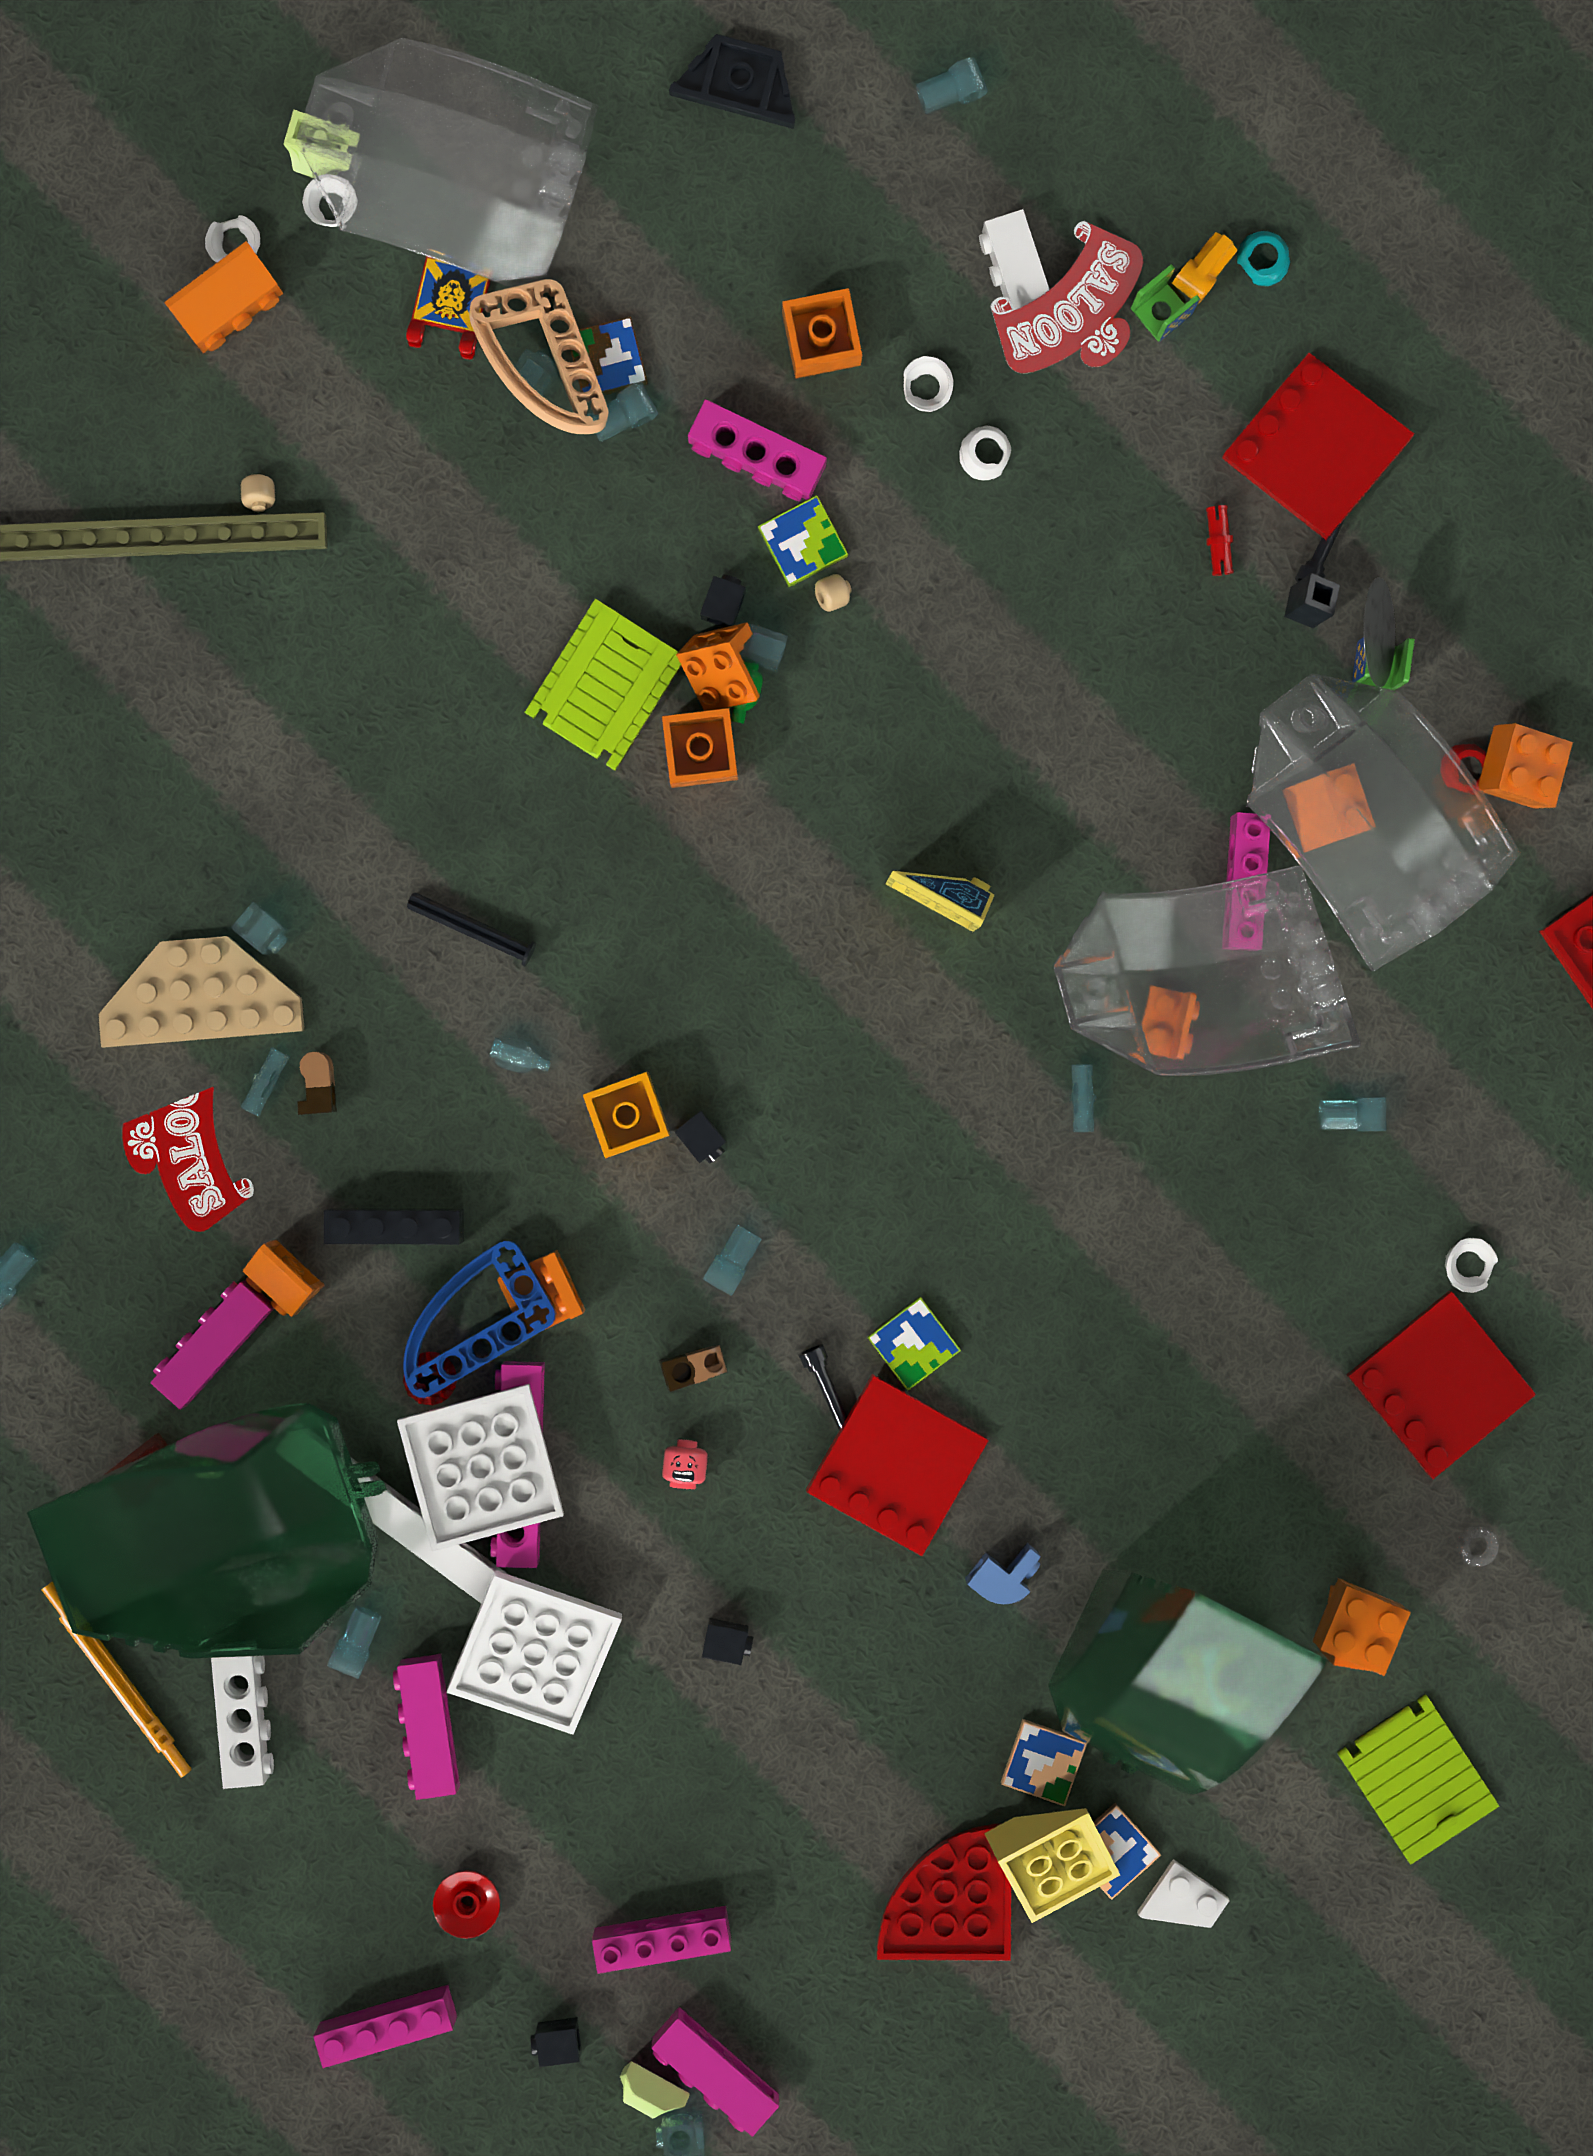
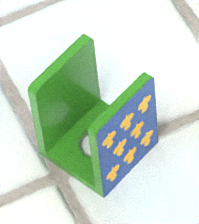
M1172 264L1137 293L1130 308L1158 342L1189 318L1200 301V298L1196 295L1184 304L1171 289L1168 282L1175 270ZM1165 302L1170 306L1171 314L1168 319L1160 321L1153 316L1152 307L1155 303Z
M1364 637L1357 642L1352 684L1397 690L1408 683L1415 639L1408 638L1398 646H1395L1391 673L1388 681L1382 687L1376 686L1371 679L1366 662Z

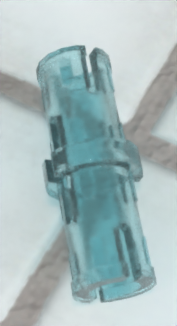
M270 1047V1051L259 1073H254L252 1077L254 1082L240 1106L257 1116L261 1115V1111L272 1090H277L279 1084L276 1082L287 1061L290 1059L289 1055L273 1047Z
M1093 1064L1071 1065L1072 1094L1069 1095V1101L1073 1104V1132H1093V1102L1096 1101V1094H1093Z

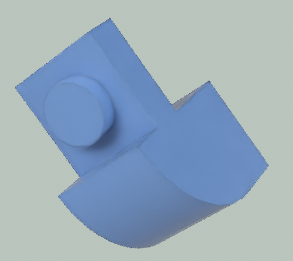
M1027 1543L1006 1569L989 1554L985 1553L966 1576L965 1580L967 1585L988 1601L997 1604H1012L1020 1601L1030 1593L1028 1586L1022 1580L1024 1577L1030 1579L1040 1566L1038 1560L1041 1556L1036 1549Z

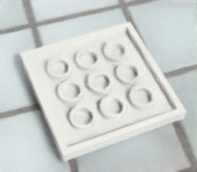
M530 1384L397 1420L432 1552L564 1516Z
M495 1570L448 1684L447 1693L574 1734L621 1623L622 1614Z

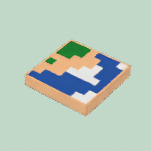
M1022 1719L1001 1784L1065 1806L1087 1745L1086 1740Z
M1116 1803L1093 1822L1120 1873V1876L1100 1886L1111 1900L1161 1856L1158 1849Z

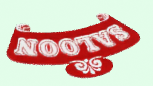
M1082 221L1076 225L1074 234L1085 243V246L1069 271L1054 287L1039 298L1016 310H1012L1006 298L999 297L995 299L991 304V310L1009 367L1018 373L1038 371L1067 358L1080 348H1082L1080 353L1081 360L1091 367L1103 366L1117 357L1129 341L1130 327L1125 319L1114 317L1132 292L1142 270L1143 256L1137 245Z
M214 1085L149 1111V1115L144 1113L124 1121L122 1128L124 1151L131 1167L136 1172L146 1175L154 1170L157 1163L161 1180L175 1211L182 1222L190 1230L196 1232L208 1230L252 1197L254 1192L253 1184L247 1178L232 1183L225 1168L214 1128Z

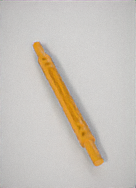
M53 1581L41 1589L60 1614V1622L65 1626L68 1633H70L74 1641L79 1645L140 1727L141 1731L146 1735L158 1753L162 1752L181 1778L188 1774L192 1768L174 1746V1738L169 1734L160 1719L155 1715L94 1633L93 1629L88 1625L76 1606L73 1608L70 1606Z

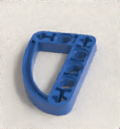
M503 1241L479 1255L455 1274L425 1307L410 1333L404 1353V1377L413 1395L419 1398H426L435 1394L554 1323L556 1319L555 1306L517 1243ZM505 1247L507 1250L514 1249L516 1255L512 1257L514 1264L518 1267L523 1263L526 1269L515 1272L508 1278L506 1272L512 1269L508 1262L501 1263L498 1257L502 1255L501 1248ZM494 1264L519 1310L419 1367V1354L423 1340L439 1312L465 1284L485 1268ZM526 1275L533 1281V1289L527 1295H521L515 1289V1281L519 1276ZM536 1305H539L541 1309L547 1307L550 1312L546 1315L547 1322L543 1324L541 1320H537L531 1323L530 1327L534 1331L528 1333L526 1323L519 1317V1314L524 1312L527 1319L536 1313L534 1308ZM507 1322H515L521 1328V1335L515 1341L505 1339L502 1334V1328ZM482 1338L491 1343L492 1351L488 1357L480 1358L476 1356L473 1351V1345L476 1340ZM448 1356H457L461 1359L463 1365L460 1373L451 1375L446 1372L444 1361ZM436 1363L439 1374L446 1382L441 1384L440 1378H437L429 1383V1391H426L424 1387L418 1389L415 1384L419 1381L418 1374L421 1373L424 1377H427L436 1372L431 1367Z

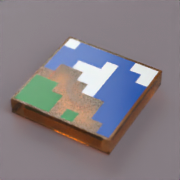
M631 316L579 329L603 396L648 384ZM571 350L573 362L580 359L579 354ZM578 379L581 392H587L591 389L588 381Z

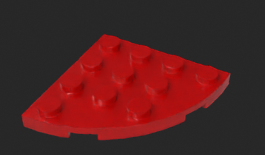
M1000 1824L985 1825L960 1832L930 1849L913 1864L894 1889L885 1908L877 1940V1960L1011 1961V1884L984 1834Z

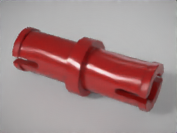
M1218 505L1219 520H1216L1215 506L1206 508L1209 538L1206 539V543L1211 549L1212 576L1222 575L1221 561L1224 562L1225 575L1234 573L1231 555V543L1234 540L1233 535L1229 534L1228 505Z

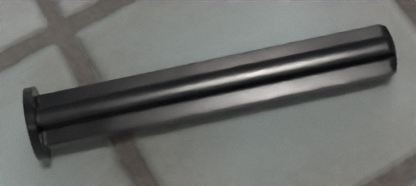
M413 893L408 900V909L520 959L524 967L527 966L535 950L536 942L534 941L528 944L418 893Z

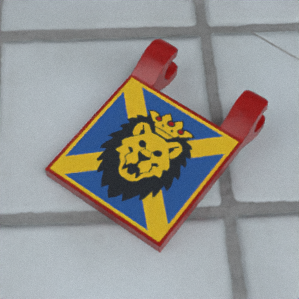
M426 256L412 319L406 333L408 345L415 348L422 346L425 325L463 333L459 343L460 355L465 359H473L477 337L469 318L470 304L475 297L488 293L492 270ZM484 308L479 309V313H483Z

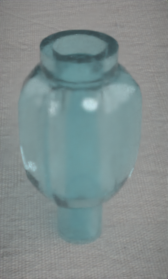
M509 1035L504 1036L502 1039L495 1037L489 1053V1057L495 1058V1062L499 1067L518 1073H528L534 1070V1068L548 1072L551 1064V1059L539 1056L537 1048L533 1044Z

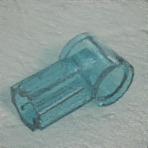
M973 57L955 63L946 73L916 84L918 99L926 115L958 102L961 104L971 103L982 98L988 92L977 61Z
M642 382L625 388L617 395V399L607 404L609 414L606 427L602 431L595 433L600 443L631 426L633 428L640 427L658 415L659 412ZM593 412L587 414V416L593 418V421L598 420L599 415H594Z
M1386 1097L1320 1101L1318 1108L1320 1129L1387 1131Z
M737 1224L720 1255H716L702 1280L732 1296L746 1272L745 1267L756 1252L762 1238Z
M17 1242L13 1243L0 1258V1310L13 1298L17 1292L16 1287L39 1261L31 1251Z
M356 1606L347 1623L342 1639L339 1638L327 1666L359 1679L371 1652L369 1648L382 1616L368 1608Z

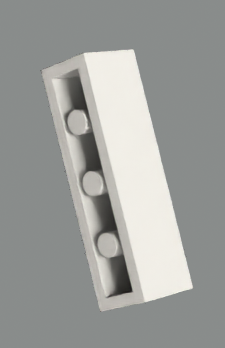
M1021 209L985 221L982 230L983 234L979 235L980 245L984 255L990 254L993 266L989 267L992 282L995 287L1000 286L1003 297L1008 300L1012 310L1029 304L1049 291L1024 210Z

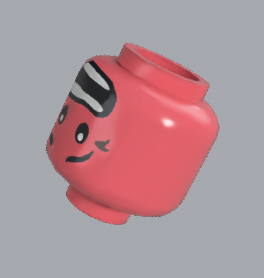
M678 1439L677 1446H669L665 1449L662 1470L663 1478L670 1481V1487L696 1489V1484L703 1483L706 1478L707 1452L697 1448V1441Z

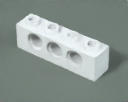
M258 1644L218 1647L211 1654L223 1789L264 1785L270 1777L269 1774H273L274 1771L273 1754L267 1753L266 1743L271 1737V1726L269 1720H264L263 1707H267L268 1693L266 1686L261 1687L260 1676L265 1671L263 1653H258ZM241 1675L245 1677L248 1681V1688H238L234 1683V1676ZM237 1709L247 1710L251 1715V1721H241L237 1716ZM247 1742L251 1744L254 1748V1755H245L240 1750V1743Z

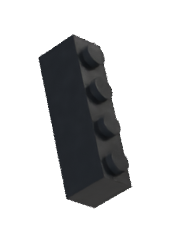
M330 1208L324 1210V1244L459 1245L464 1242V1209Z

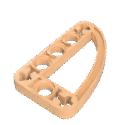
M544 279L479 295L471 301L469 311L470 322L486 357L507 388L527 409L548 424L570 433L594 434L606 427L609 414L608 407L561 284L555 280ZM544 293H549L551 297H554V310L550 311L551 305L548 298L543 297ZM512 299H521L526 304V308L522 311H514L509 308L507 303ZM498 303H501L502 314H500V308L497 309ZM485 308V311L490 313V317H485L483 313H479V309ZM539 318L573 412L552 404L528 384L505 354L493 329ZM555 320H562L567 323L569 329L564 333H558L552 330L550 324ZM571 349L579 354L580 359L570 363L565 361L561 354L563 351ZM577 379H584L589 382L591 389L587 392H579L574 389L572 383ZM591 401V409L594 415H599L598 420L593 421L591 416H587V402Z

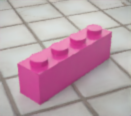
M246 1280L239 1284L236 1282L231 1283L221 1294L220 1297L224 1301L215 1310L213 1307H210L198 1320L201 1324L200 1328L194 1334L189 1331L176 1344L179 1351L172 1359L165 1357L153 1370L156 1377L150 1383L180 1410L188 1406L274 1310L270 1304L271 1301L262 1293L254 1290Z
M441 1654L401 1659L397 1670L393 1671V1682L395 1690H400L402 1703L398 1704V1717L400 1724L405 1723L407 1736L403 1737V1751L405 1757L410 1756L412 1769H409L407 1772L409 1789L415 1790L416 1800L455 1795L460 1787Z
M445 1985L319 2023L313 2037L322 2068H326L453 2031L457 2014L449 1986Z
M680 2007L677 2008L653 2036L651 2049L655 2058L665 2066L670 2064L678 2071V2076L685 2085L690 2088L695 2086L703 2093V2098L710 2107L715 2110L720 2108L727 2114L729 2122L738 2131L743 2132L745 2130L753 2137L778 2109L779 2094Z

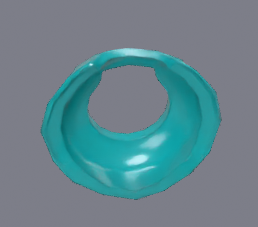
M1259 231L1246 236L1240 244L1237 253V264L1243 267L1254 284L1271 286L1280 282L1287 274L1290 265L1289 250L1286 242L1279 235L1269 231ZM1261 243L1273 245L1278 253L1277 262L1268 269L1255 270L1248 260L1253 249Z

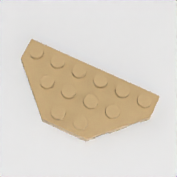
M223 936L159 942L99 1013L101 1047L106 1048L304 1031L302 998L281 982L259 961L248 954L233 939Z

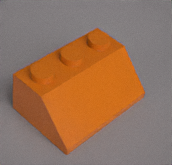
M245 241L164 303L202 353H205L207 350L214 351L221 347L226 341L225 337L234 330L241 331L249 326L253 320L252 317L259 311H267L273 308L279 302V296L283 292L251 246Z

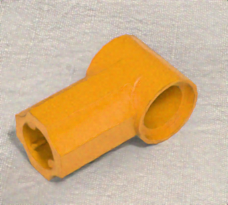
M1215 232L1202 247L1198 255L1185 264L1172 284L1190 299L1198 295L1200 303L1216 283V277L1233 258L1238 249L1227 236Z

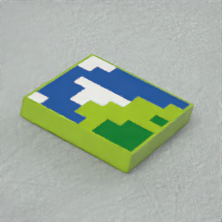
M817 495L758 526V530L788 587L848 557V553Z
M918 1297L867 1336L907 1391L961 1351L921 1297Z

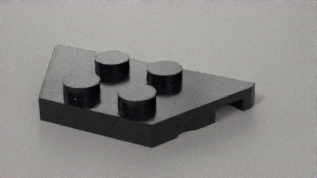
M716 34L706 45L705 51L693 59L688 65V70L677 82L674 81L669 88V95L791 129L795 127V116L792 110L782 52Z

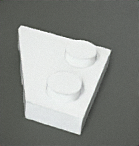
M1173 1859L1137 1913L1138 1916L1144 1919L1211 1928L1230 1900L1225 1894Z

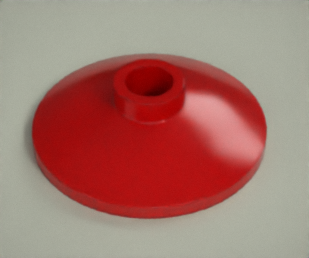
M464 1870L449 1875L440 1883L433 1898V1912L438 1924L444 1931L458 1938H475L484 1934L494 1925L500 1911V1897L496 1886L488 1877L476 1871ZM464 1896H471L474 1904L466 1906L463 1904L462 1898Z

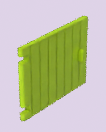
M595 599L525 713L534 719L540 709L546 711L548 715L543 721L544 726L596 759L601 756L605 749L612 754L606 765L616 770L681 667L676 656L678 651Z
M1426 1694L1417 1699L1423 1709L1414 1715L1412 1709L1406 1706L1356 1739L1354 1742L1360 1751L1352 1756L1346 1747L1337 1752L1410 1865L1499 1807V1804Z

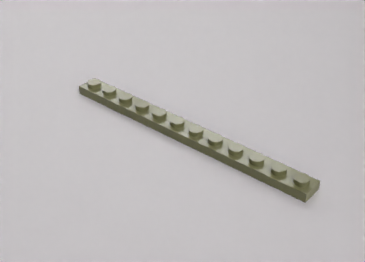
M324 512L0 525V561L328 549L327 522Z

